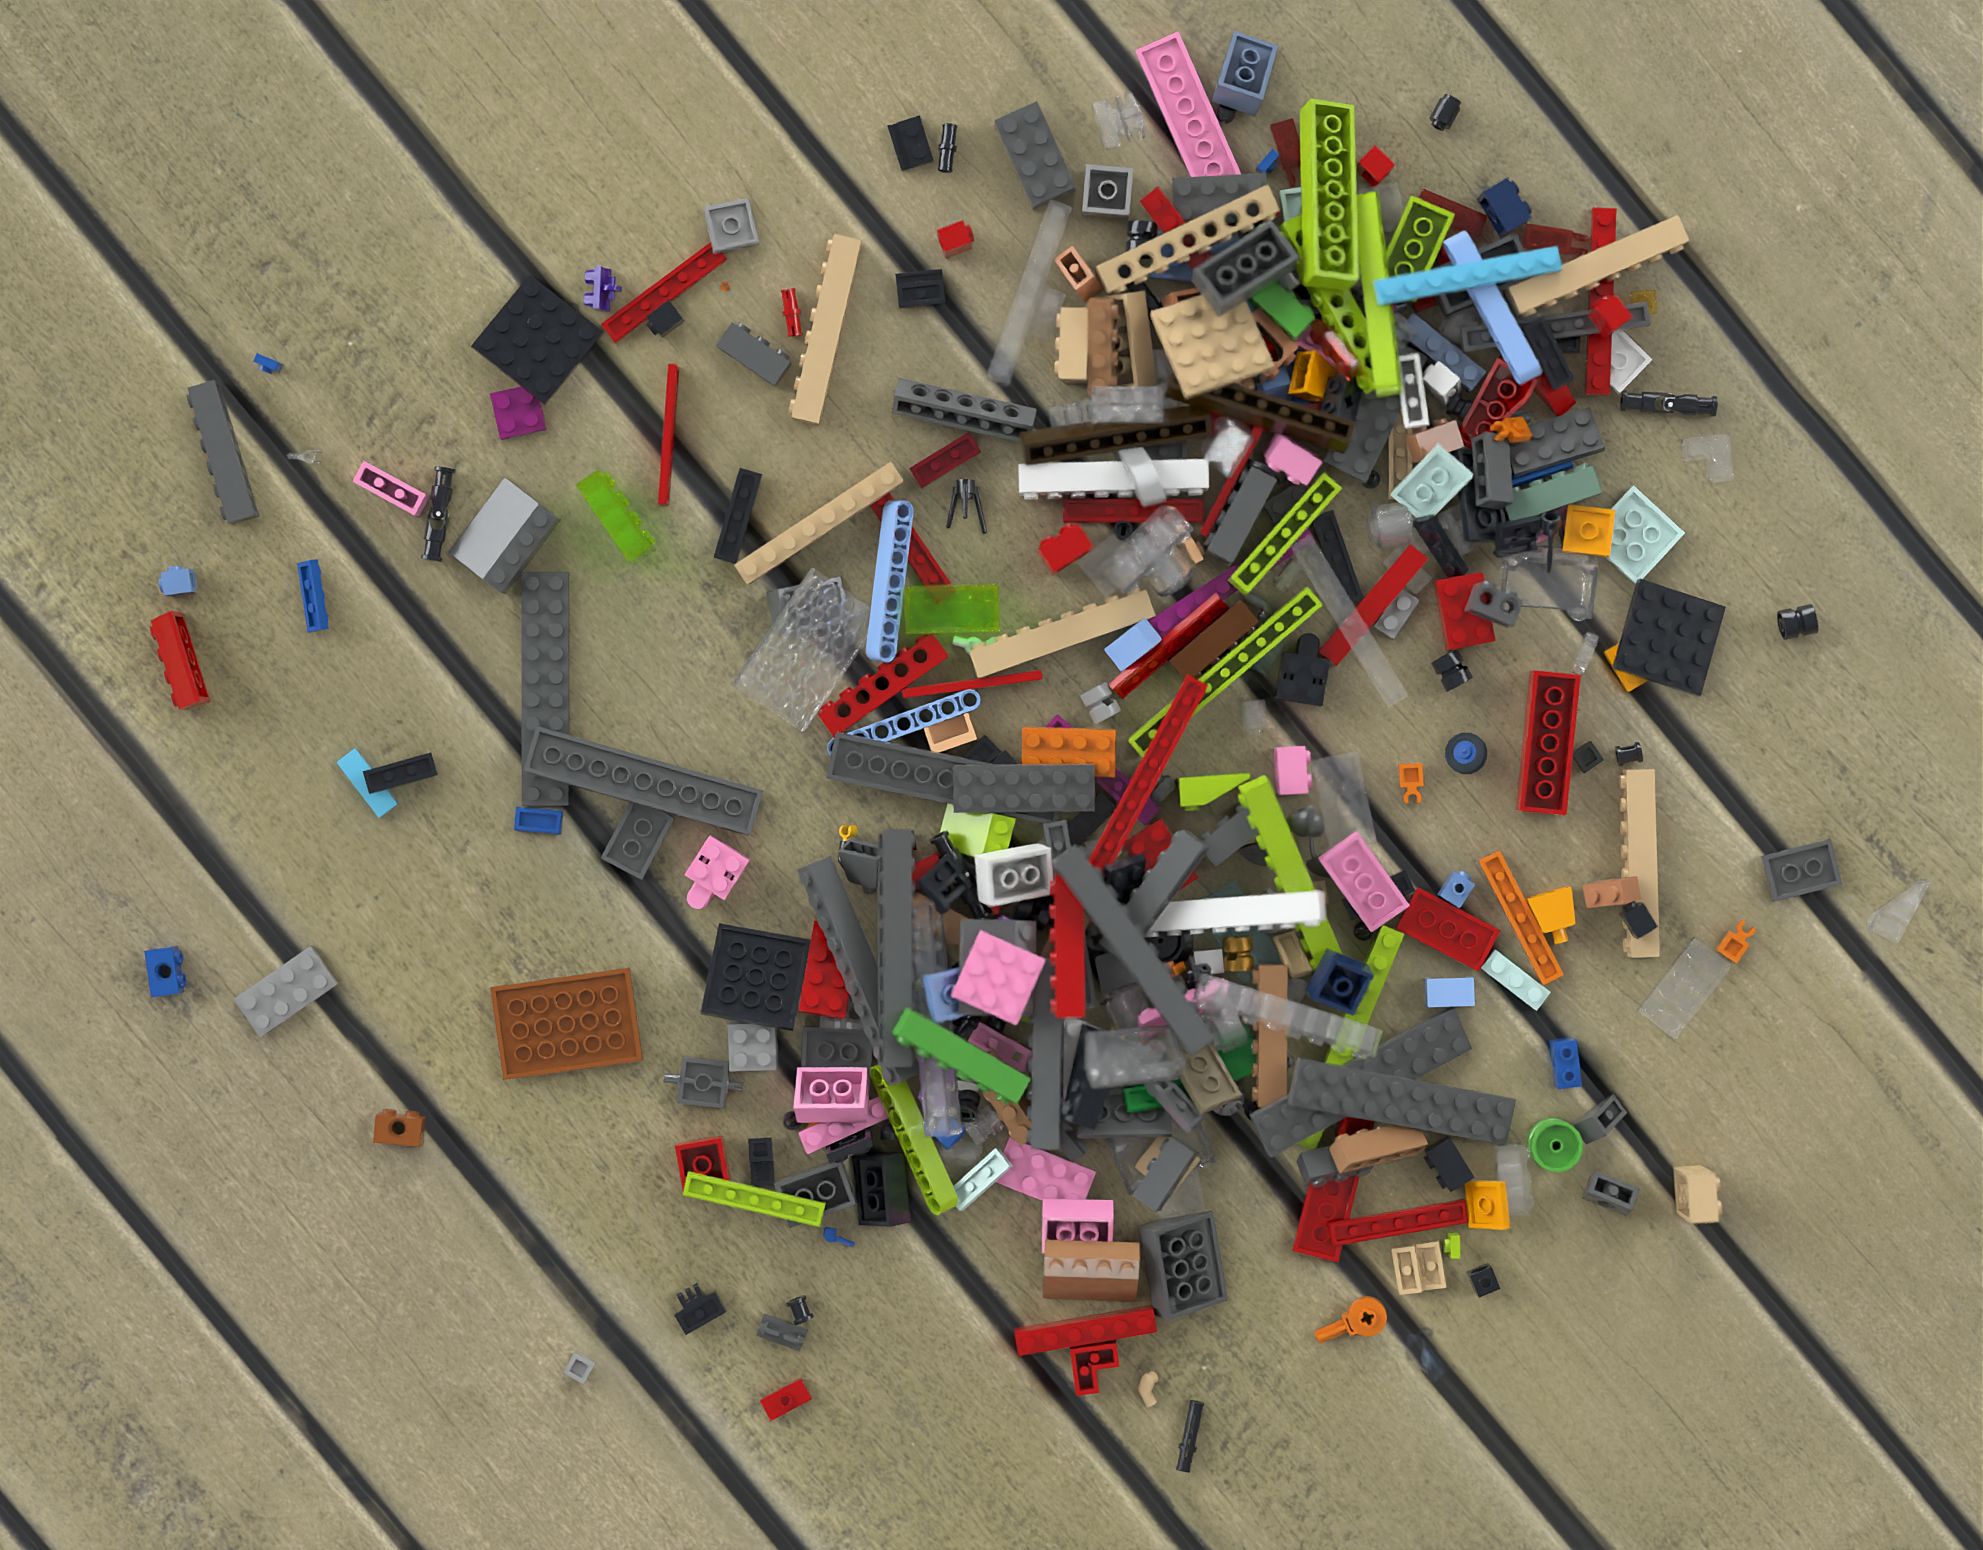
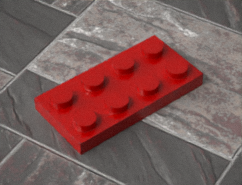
M1416 887L1408 902L1410 906L1404 910L1395 928L1479 972L1501 930Z
M814 920L799 1012L845 1020L849 993L846 990L842 974L837 969L833 953L827 945L825 934L820 928L818 921Z
M1357 1175L1350 1176L1341 1182L1333 1180L1320 1187L1308 1186L1292 1251L1334 1262L1339 1261L1342 1245L1331 1246L1327 1222L1349 1219L1360 1177H1357Z

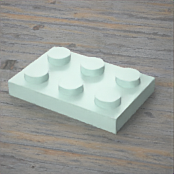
M1437 444L1393 489L1390 495L1416 518L1431 514L1435 516L1472 478L1473 473L1441 445Z

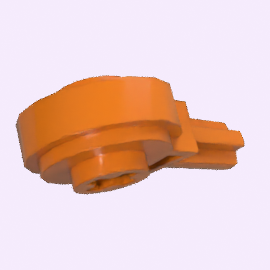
M1360 1297L1353 1301L1349 1311L1341 1314V1320L1316 1330L1315 1336L1319 1343L1326 1342L1349 1332L1350 1336L1354 1334L1367 1337L1374 1336L1381 1332L1386 1325L1387 1314L1385 1307L1381 1301L1374 1297ZM1364 1312H1367L1369 1315H1371L1370 1320H1367V1318L1363 1316Z

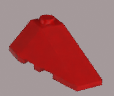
M1500 354L1459 428L1464 446L1472 449L1471 439L1484 432L1494 433L1496 430L1491 431L1489 428L1496 421L1502 422L1505 418H1510L1529 400L1539 378L1534 377L1519 385L1502 354Z

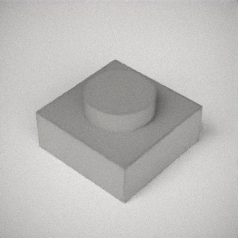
M575 1351L563 1373L584 1384L596 1362Z

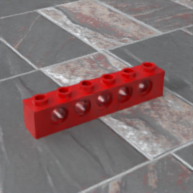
M924 633L915 640L917 644L909 649L906 646L896 653L897 659L891 663L883 662L877 667L879 671L871 676L868 673L859 679V686L853 690L851 687H848L839 694L841 698L833 703L830 700L820 707L822 712L818 716L834 738L836 731L844 732L949 657L933 633L929 636L927 633ZM924 650L927 653V659L924 663L915 662L914 654L916 651ZM900 663L906 664L908 667V673L904 677H899L895 674V667ZM886 677L888 679L889 686L886 690L877 689L876 680L878 678ZM862 690L867 691L870 695V699L866 704H860L857 701V694ZM840 705H849L851 712L848 717L843 718L839 716L838 707Z

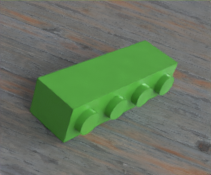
M1279 280L1248 298L1247 301L1256 309L1260 308L1295 343L1313 325L1315 319L1313 316L1314 312L1307 305L1304 304L1302 306L1296 300V295L1287 288L1285 290L1281 287Z

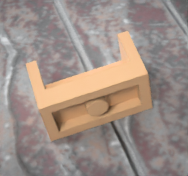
M968 713L924 728L931 751L938 753L977 739Z

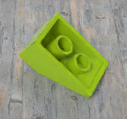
M1250 773L1177 778L1179 806H1184L1186 811L1200 810L1199 805H1206L1248 780Z
M947 803L940 833L947 830L949 832L948 837L953 846L957 847L960 853L975 857V855L1008 849L1016 818L993 812L954 813L953 804Z

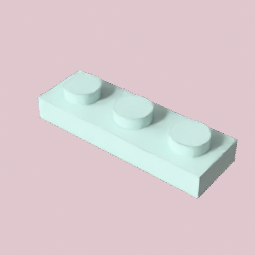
M1495 949L1481 967L1482 970L1536 1011L1551 993Z
M995 1148L953 1186L958 1197V1205L956 1207L959 1211H964L1013 1167L1000 1148Z

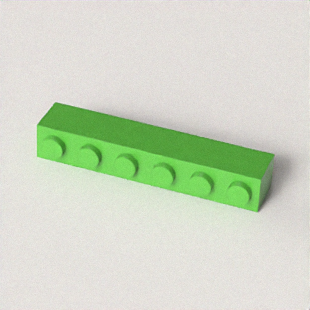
M904 1010L892 1032L893 1035L898 1037L896 1040L898 1043L908 1048L911 1044L918 1048L916 1053L927 1059L932 1056L938 1060L936 1063L938 1066L948 1071L951 1067L958 1071L956 1076L967 1082L972 1079L977 1082L976 1087L986 1093H989L991 1090L997 1094L996 1099L1007 1105L1009 1102L1018 1103L1030 1081L1029 1077L913 1010Z

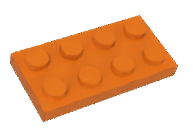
M1023 726L1022 764L1094 763L1095 777L1116 776V729Z

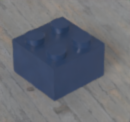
M1508 177L1483 191L1477 198L1500 239L1524 226L1532 218L1530 206L1526 201L1522 202L1518 195L1520 193L1518 186L1513 180L1510 182Z
M1327 948L1306 990L1312 1000L1354 1016L1374 974L1367 964Z

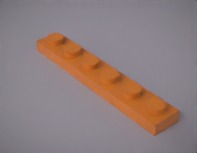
M1500 850L1478 860L1541 984L1545 985L1563 976L1564 974Z

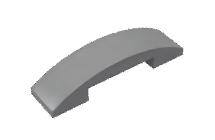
M1143 447L1113 452L1117 461L1123 462L1133 479L1135 492L1143 506L1166 501L1159 476Z

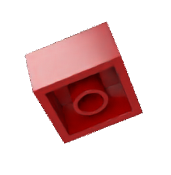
M723 1135L680 1142L675 1145L683 1191L688 1171L732 1181Z

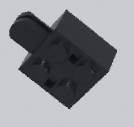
M1305 633L1301 635L1297 640L1295 654L1286 652L1281 654L1274 699L1319 707L1323 706L1330 660L1318 658L1320 641L1315 634Z

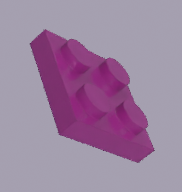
M522 387L490 393L501 440L547 430L541 402Z

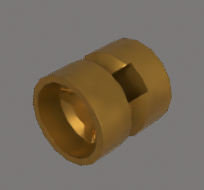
M1252 936L1223 938V951L1227 953L1223 958L1224 971H1250L1254 969V957L1250 955V952L1254 950Z

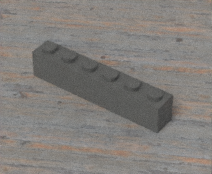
M211 380L188 387L187 401L190 408H194L196 417H193L194 425L197 431L200 430L202 435L200 445L203 452L208 455L209 462L206 464L210 475H214L216 484H213V488L217 498L220 497L222 507H220L222 518L230 524H235L259 517L220 382Z
M1182 829L1181 832L1178 831L1174 834L1170 841L1172 843L1167 851L1164 850L1160 853L1156 860L1158 862L1156 866L1146 872L1142 885L1139 888H1135L1129 896L1130 901L1125 906L1132 915L1129 919L1133 925L1138 924L1141 927L1145 936L1210 849L1207 844L1189 830ZM1101 934L1103 938L1100 940L1099 943L1103 945L1106 949H1108L1111 953H1113L1117 958H1119L1110 946V944L1107 942L1105 937Z

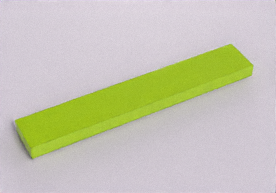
M688 1171L683 1191L684 1196L817 1227L821 1226L826 1205L823 1202Z

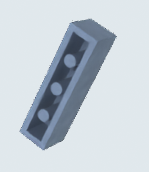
M1414 313L1411 314L1396 333V336L1412 349L1428 356L1426 360L1431 364L1435 365L1439 361L1458 376L1462 389L1467 393L1475 387L1486 373L1483 368Z

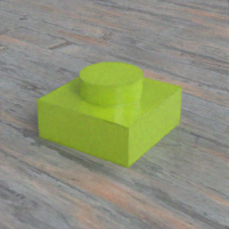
M1448 1232V1238L1444 1239V1252L1448 1253L1451 1259H1460V1235L1457 1232Z

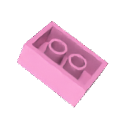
M867 1067L797 1068L794 1100L797 1122H867L870 1090Z
M1043 1199L1042 1253H1045V1240L1113 1242V1200Z

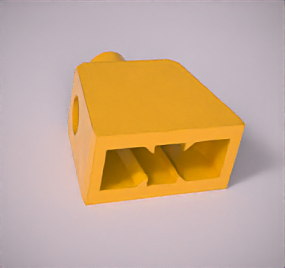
M1316 350L1297 352L1288 394L1309 402H1323L1328 377H1336V369Z
M1570 886L1525 898L1542 933L1552 932L1555 944L1569 940L1565 927L1575 925L1573 895Z

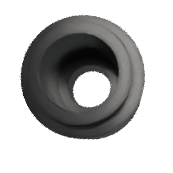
M1444 94L1443 98L1439 99L1429 118L1432 121L1431 125L1440 131L1450 129L1460 111L1461 101L1452 95Z

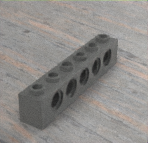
M899 378L892 413L1021 442L1020 432L1032 431L1037 409Z

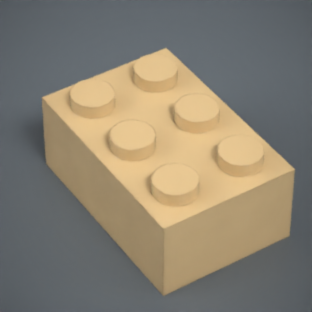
M1061 307V314H1057L1056 326L1060 328V337H1056L1055 342L1056 351H1059V361H1055V375H1058V379L1064 384H1088V308Z
M1702 1165L1673 1167L1676 1214L1689 1223L1718 1222L1719 1215L1722 1214L1721 1201L1717 1200V1191H1720L1719 1177H1716L1715 1173Z

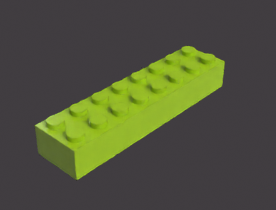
M1310 99L1300 109L1303 285L1348 291L1359 281L1354 105Z

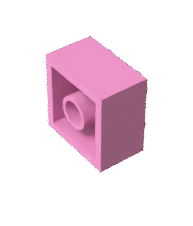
M1275 432L1262 452L1266 458L1265 462L1268 463L1270 468L1278 473L1283 470L1287 478L1297 485L1302 482L1307 486L1322 463L1316 453L1291 437Z
M1305 746L1273 748L1276 794L1308 793V788H1312V776L1307 774V765L1311 763L1310 751L1306 750Z

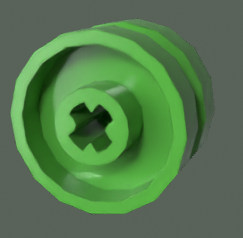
M1548 1117L1539 1120L1532 1126L1527 1136V1149L1532 1159L1542 1168L1551 1172H1563L1571 1169L1578 1163L1583 1152V1141L1580 1133L1574 1126L1560 1118ZM1557 1141L1559 1143L1558 1146L1552 1148L1553 1142Z

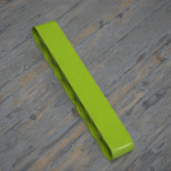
M873 1066L870 1069L872 1082L925 1201L934 1215H940L957 1206L958 1197L906 1080L901 1083L888 1085L882 1075L881 1066Z

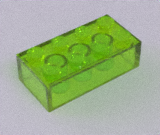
M597 469L575 484L630 564L635 565L657 550L654 546L657 541L647 529L643 530L641 524L644 522L638 513L634 510L630 511L627 507L630 502L620 490L616 491L614 486L617 483L610 473Z
M998 582L904 586L906 634L1000 631Z

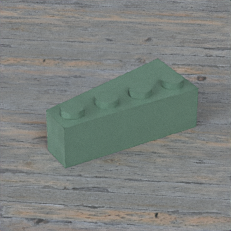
M1585 463L1574 467L1575 472L1566 475L1565 471L1551 475L1552 480L1543 483V480L1539 479L1530 482V487L1521 490L1520 486L1512 488L1513 503L1506 506L1510 521L1539 515L1604 493L1596 466L1588 467V464Z

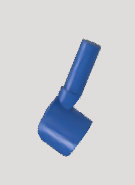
M824 1228L823 1236L826 1241L838 1242L852 1248L854 1247L855 1242L836 1236V1228Z

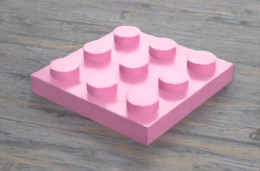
M980 931L951 996L1017 1025L1045 959Z

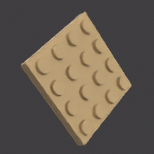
M1203 295L1152 311L1150 314L1185 398L1273 370L1274 368L1272 359L1246 300L1220 317L1217 316Z

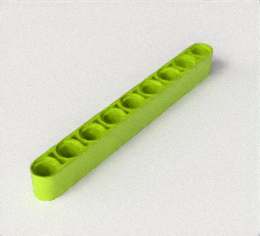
M1372 191L1356 195L1357 236L1375 391L1377 397L1400 394L1403 392L1393 304L1378 306L1373 284L1376 280L1389 278L1380 199L1378 192Z

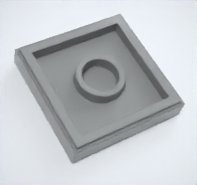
M749 198L703 207L713 254L759 245L760 242Z

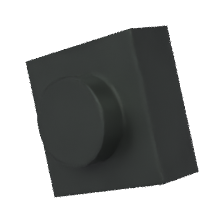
M1588 741L1573 752V759L1583 773L1604 761L1592 741Z

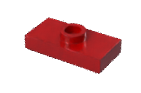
M799 1378L760 1399V1402L770 1421L812 1400V1396L802 1378Z

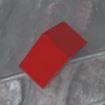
M1347 1116L1337 1122L1334 1135L1337 1138L1342 1134H1348V1136L1355 1135V1133L1363 1129L1371 1131L1373 1130L1374 1121Z

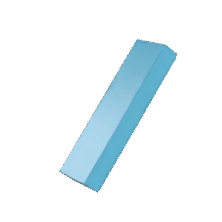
M354 748L336 762L378 818H381L399 804L389 790L369 795L363 771L372 768L357 748Z

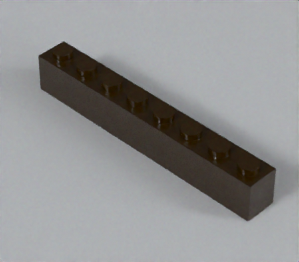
M1174 370L1172 371L1164 396L1345 454L1350 444L1356 422L1234 383L1185 398Z
M1192 405L1020 432L1022 455L1026 466L1212 436L1209 411Z

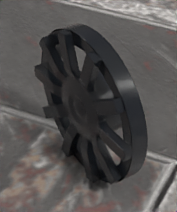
M1248 459L1245 465L1248 469L1253 466L1277 479V485L1284 486L1287 481L1283 475L1263 463Z

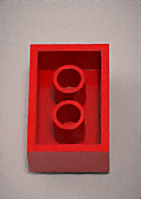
M1070 522L1060 529V535L1053 538L1050 535L1039 542L1040 547L1037 553L1052 576L1092 551L1093 545L1079 523L1073 525Z
M1483 572L1433 582L1446 650L1496 641L1491 621L1464 611L1473 585L1485 581ZM1482 593L1480 600L1484 605L1487 604L1488 597L1485 593Z
M1159 818L1126 839L1123 847L1129 857L1142 854L1147 859L1145 875L1149 869H1153L1158 863L1156 860L1160 853L1164 850L1167 851L1172 844L1170 841L1173 836L1163 820ZM1195 871L1191 873L1180 890L1199 878Z

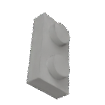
M1402 589L1384 610L1373 627L1393 640L1419 600Z

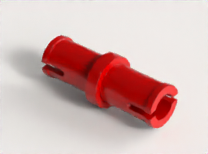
M796 289L780 290L784 306L782 314L786 318L788 337L803 335L799 318L801 309H798Z

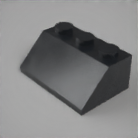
M882 1152L853 1155L859 1225L892 1227L910 1223L905 1153Z

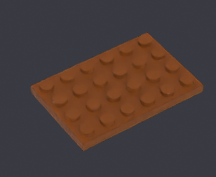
M630 967L490 987L503 1080L643 1060Z

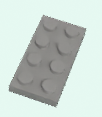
M310 946L237 996L234 1000L259 1037H263L338 985V982L313 946Z

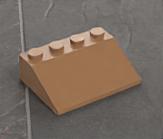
M1045 1240L1043 1298L1136 1301L1140 1264L1139 1243Z

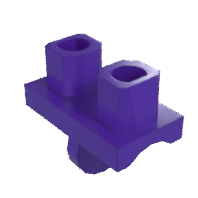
M595 266L594 270L585 272L586 284L594 285V293H585L584 305L600 311H610V301H615V292H622V287L615 285L616 277H611L612 269Z

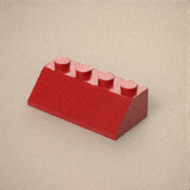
M170 611L152 619L150 632L153 639H157L159 645L157 654L159 660L164 662L166 668L164 677L167 684H171L173 690L171 699L174 706H178L179 710H186L211 702L184 614L182 612Z

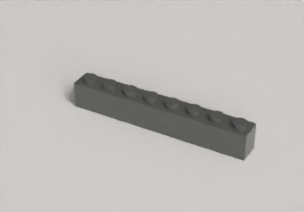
M1045 959L1035 982L1034 1016H1029V1024L1033 1025V1035H1029V1049H1032V1058H1029L1028 1071L1032 1073V1082L1028 1083V1096H1032V1104L1028 1106L1027 1110L1028 1120H1031V1129L1027 1131V1143L1031 1144V1149L1059 1150L1062 1149L1063 1127L1061 1112L1063 1107L1064 1019H1055V1013H1051L1050 1002L1051 999H1055V990L1050 989V975H1055V966H1050V959Z

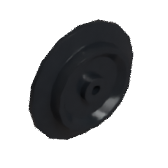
M1190 930L1181 931V935L1167 936V932H1159V937L1143 938L1147 944L1152 943L1159 953L1156 957L1161 964L1172 960L1174 964L1182 961L1186 963L1193 950L1194 935L1190 934ZM1159 938L1163 939L1162 943H1158Z

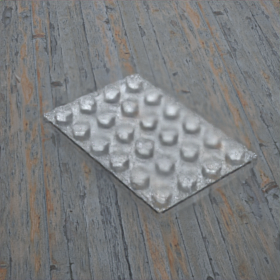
M811 568L732 685L804 732L866 643L871 608L817 570Z

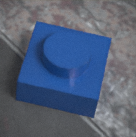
M1272 149L1257 166L1256 171L1258 173L1268 172L1271 174L1279 164L1276 161L1279 154Z
M256 353L253 361L259 364V370L272 374L273 370L280 373L283 366L282 363Z

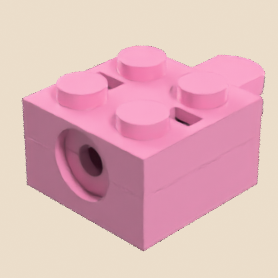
M710 835L685 873V876L695 881L687 894L689 905L696 909L706 907L714 894L723 900L727 899L751 859L717 837Z

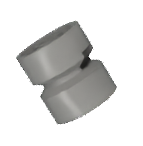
M1107 682L1080 695L1085 707H1090L1091 709L1089 715L1094 724L1121 711L1116 699H1111L1110 697L1112 692Z

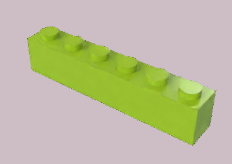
M1323 473L1232 574L1228 581L1244 596L1247 595L1342 488L1326 473Z

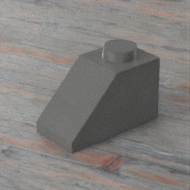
M1612 1094L1583 1114L1573 1126L1587 1145L1606 1136L1627 1112L1616 1096Z

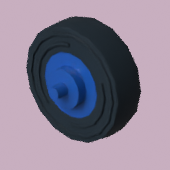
M1470 732L1459 733L1448 741L1445 748V758L1448 765L1455 772L1472 774L1484 766L1487 760V747L1478 735Z

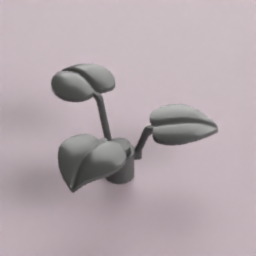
M1312 805L1306 809H1299L1286 819V823L1291 833L1295 832L1300 837L1309 836L1310 853L1313 859L1307 860L1306 866L1312 873L1318 876L1332 878L1318 859L1323 854L1317 856L1314 849V837L1324 834V823ZM1258 842L1242 846L1238 849L1239 853L1251 863L1267 866L1265 857L1268 854L1265 849H1260Z

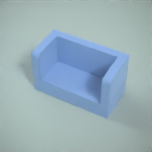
M1144 618L1104 650L1122 672L1162 639L1147 619Z
M1474 977L1424 978L1425 1006H1475Z

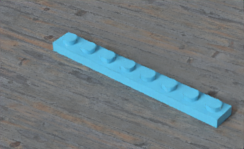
M1555 246L1376 280L1373 284L1378 306L1559 272L1562 270L1558 248Z

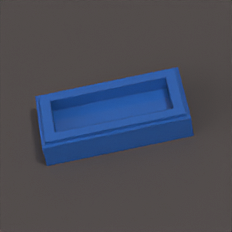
M516 807L514 830L562 834L564 811Z

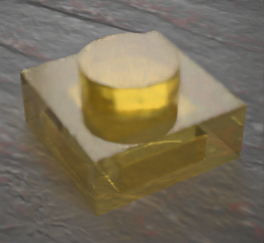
M1656 290L1630 292L1631 304L1647 302L1649 315L1657 313Z

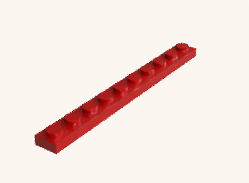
M1188 674L1090 855V859H1088L1091 866H1097L1101 873H1103L1104 866L1115 862L1208 687L1207 684Z

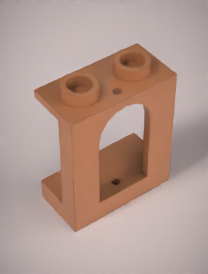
M1258 308L1252 313L1256 325L1259 324L1280 345L1283 351L1282 358L1277 362H1273V370L1260 374L1262 379L1259 383L1262 385L1267 379L1270 382L1275 379L1280 373L1278 369L1283 364L1287 367L1296 358L1294 353L1299 347L1264 311Z

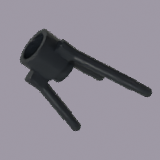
M973 479L956 480V487H953V496L946 528L949 529L951 527L958 495L959 499L963 500L964 519L967 518L968 500L973 499L974 495L982 533L986 534L987 530L979 498V487L975 486V480Z
M1548 511L1544 512L1542 517L1539 516V518H1541L1540 528L1543 534L1548 536L1547 573H1551L1553 538L1559 532L1563 549L1564 529L1563 517L1556 512Z

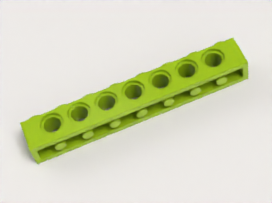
M1302 214L1283 222L1278 229L1299 256L1295 269L1303 285V249L1296 242V240H1299L1302 243ZM1303 285L1311 295L1313 305L1320 311L1324 325L1330 329L1334 336L1336 346L1343 352L1346 364L1357 377L1359 387L1364 390L1366 395L1375 391L1373 369H1369L1365 362L1369 363L1372 368L1367 321L1349 290L1343 291ZM1330 301L1335 302L1336 305H1337V308L1334 307V306H1332V304H1331ZM1342 321L1346 322L1349 328H1346ZM1354 342L1359 344L1360 349L1354 345Z

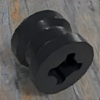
M1456 393L1446 414L1449 416L1454 415L1460 422H1463L1473 401L1470 399L1465 400L1460 394Z

